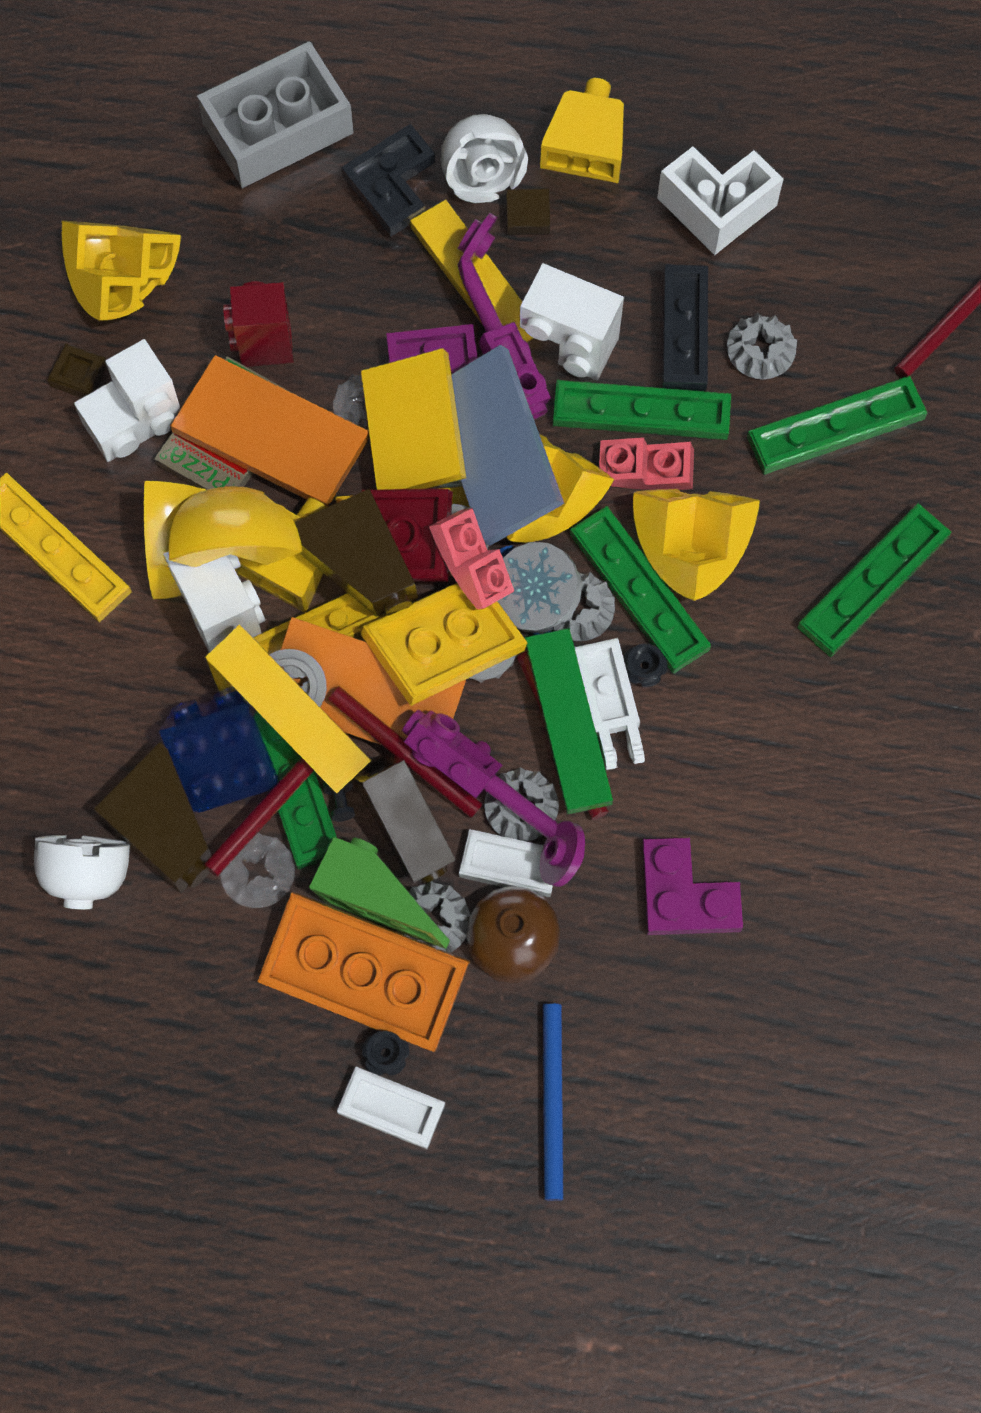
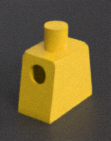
M600 78L589 79L586 82L584 93L572 90L564 92L542 140L540 168L619 183L622 161L624 103L619 99L609 98L611 85L606 80Z
M308 498L297 515L289 510L287 511L293 521L296 522L327 508V506L314 498ZM299 553L269 565L238 557L241 567L235 569L239 577L245 580L249 579L253 585L306 613L323 575V572Z

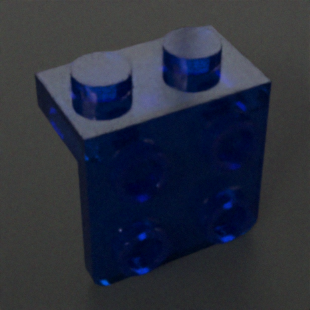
M233 686L214 694V700L199 705L196 700H190L176 705L170 710L171 714H169L159 730L192 809L198 813L272 790L278 782L277 773L254 718L257 710Z

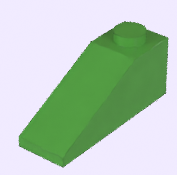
M333 837L309 886L324 903L439 947L447 948L450 942L449 938L389 867L377 856L378 849L374 845L359 838H353L351 843Z

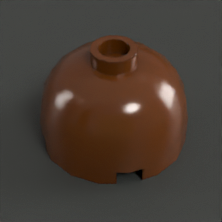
M508 886L493 890L477 903L468 919L466 941L472 960L476 965L478 964L481 970L497 981L516 984L535 979L550 965L558 953L561 930L556 912L543 896L529 888Z

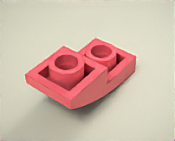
M644 437L600 440L599 468L614 479L611 484L612 487L645 490H692L694 448L691 442L647 445Z
M473 508L459 510L429 526L449 571L477 610L484 609L514 592L500 549L487 550Z

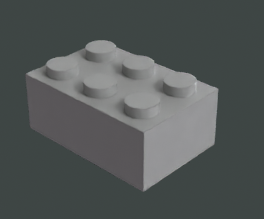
M310 41L197 95L203 125L242 188L353 134L351 105Z

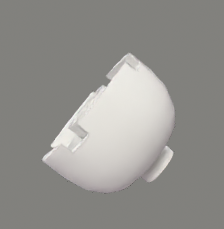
M480 114L460 120L450 129L442 144L440 161L447 183L454 190L456 196L461 200L472 203H484L499 199L500 197L496 192L503 191L508 186L514 189L520 184L527 172L528 156L519 134L510 124L501 118Z
M67 835L36 837L34 849L36 877L40 886L48 894L64 899L65 908L92 909L93 900L110 897L122 885L129 864L130 844H126L125 841L92 836H82V839H66Z

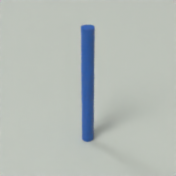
M543 1004L544 1200L560 1201L564 1200L562 1005Z

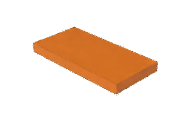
M216 355L170 425L173 433L306 500L314 498L329 507L370 438L368 430Z
M291 617L281 650L296 649L311 655L319 663L324 671L327 685L321 709L345 733L377 744L380 743L328 701V698L338 686L406 740L408 736L402 732V729L418 709L424 714L432 710L436 714H445L453 719L466 682L465 679L410 706L365 641ZM307 676L301 679L300 677L293 678L299 686H303V683L309 680Z
M293 892L286 905L258 982L379 1031L393 1032L404 1041L435 1052L470 961Z

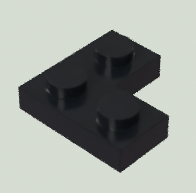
M409 124L342 166V177L392 237L409 226L410 220L425 212V205L406 181L435 163V153L415 128Z

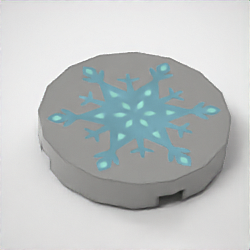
M529 542L515 547L503 558L514 592L498 600V603L518 629L529 633H545L553 630L551 628L556 627L560 623L563 624L573 615L580 602L582 580L574 561L566 552L549 543Z

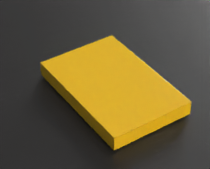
M442 348L362 370L361 375L377 490L427 489L466 479L449 354Z
M458 583L412 603L409 608L386 615L363 626L361 636L410 706L523 652L527 645V641L498 601L484 609L477 610Z

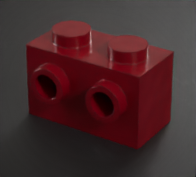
M259 281L244 283L242 286L230 287L231 304L223 305L226 332L229 335L231 352H239L241 364L246 367L294 363L291 322L284 282L265 284Z

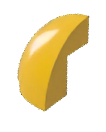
M62 221V248L70 285L83 309L95 319H117L139 310L144 306L142 300L157 285H164L174 268L180 248L181 235L129 226Z
M540 435L564 504L508 535L507 538L513 542H534L550 538L567 530L584 518L599 503L609 490L614 479L579 454L565 452L561 448L552 445L547 437Z
M145 481L144 483L145 553L153 600L182 595L169 570L164 553L169 551L170 531L177 511L189 497L206 489L172 482Z
M224 486L196 493L181 505L175 515L170 531L169 561L196 568L231 554L269 565L302 552V546L296 525L284 506L273 502L264 495L265 492L247 487Z
M657 489L638 491L633 494L635 526L640 544L649 563L668 586L684 597L694 601L716 590L733 572L752 536L760 500L712 491L708 492V494L700 495L680 492L679 489Z

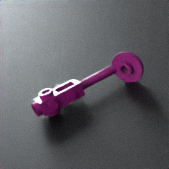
M489 213L483 223L475 219L457 249L463 252V255L458 263V269L465 289L486 330V333L482 335L478 342L483 355L499 345L509 350L535 420L548 412L546 404L551 397L546 389V381L543 375L538 372L531 357L529 345L523 340L515 322L505 326L502 325L472 263L474 256L482 260L495 239V236L489 232L498 217ZM475 358V359H473V360L467 361L466 365H468L469 363L473 362L474 360H476V359H478V358Z
M418 709L402 729V732L408 736L404 743L412 748L413 756L426 766L438 768L475 798L483 790L487 791L545 836L547 839L540 856V876L546 884L554 887H561L568 883L580 868L584 858L585 835L582 827L571 821H563L558 824L499 778L496 774L503 765L490 756L491 749L486 742L478 741L473 743L459 732L460 727L458 723L448 715L436 714L432 710L424 714Z

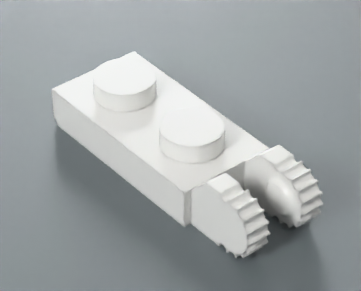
M618 638L575 647L605 769L617 768V754L610 734L626 731L628 753L633 763L645 762L638 730L640 720Z

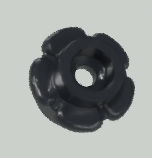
M639 644L630 648L624 655L623 659L629 682L632 684L640 683L643 687L655 686L660 682L661 675L667 672L668 664L666 658L652 644ZM646 662L649 668L642 669L640 664Z
M378 1030L372 1037H368L362 1047V1055L367 1060L365 1062L367 1069L378 1076H382L384 1073H387L389 1076L400 1073L405 1068V1058L410 1053L408 1042L389 1031ZM383 1049L390 1050L391 1053L388 1057L381 1055Z

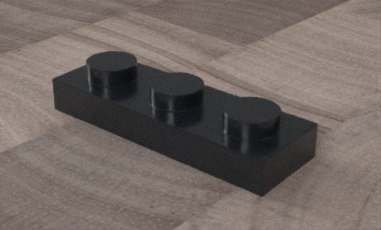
M665 264L662 388L706 391L708 384V266Z

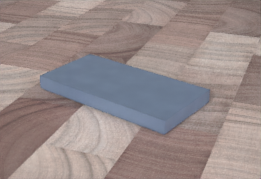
M502 345L497 346L451 374L466 479H462L461 483L469 506L473 508L484 542L490 546L564 504L509 350Z

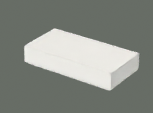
M469 830L459 872L460 878L501 887L516 886L529 888L539 895L551 897L553 888L552 885L546 884L540 876V856L544 845Z
M355 1067L337 1113L427 1150L445 1107V1102Z

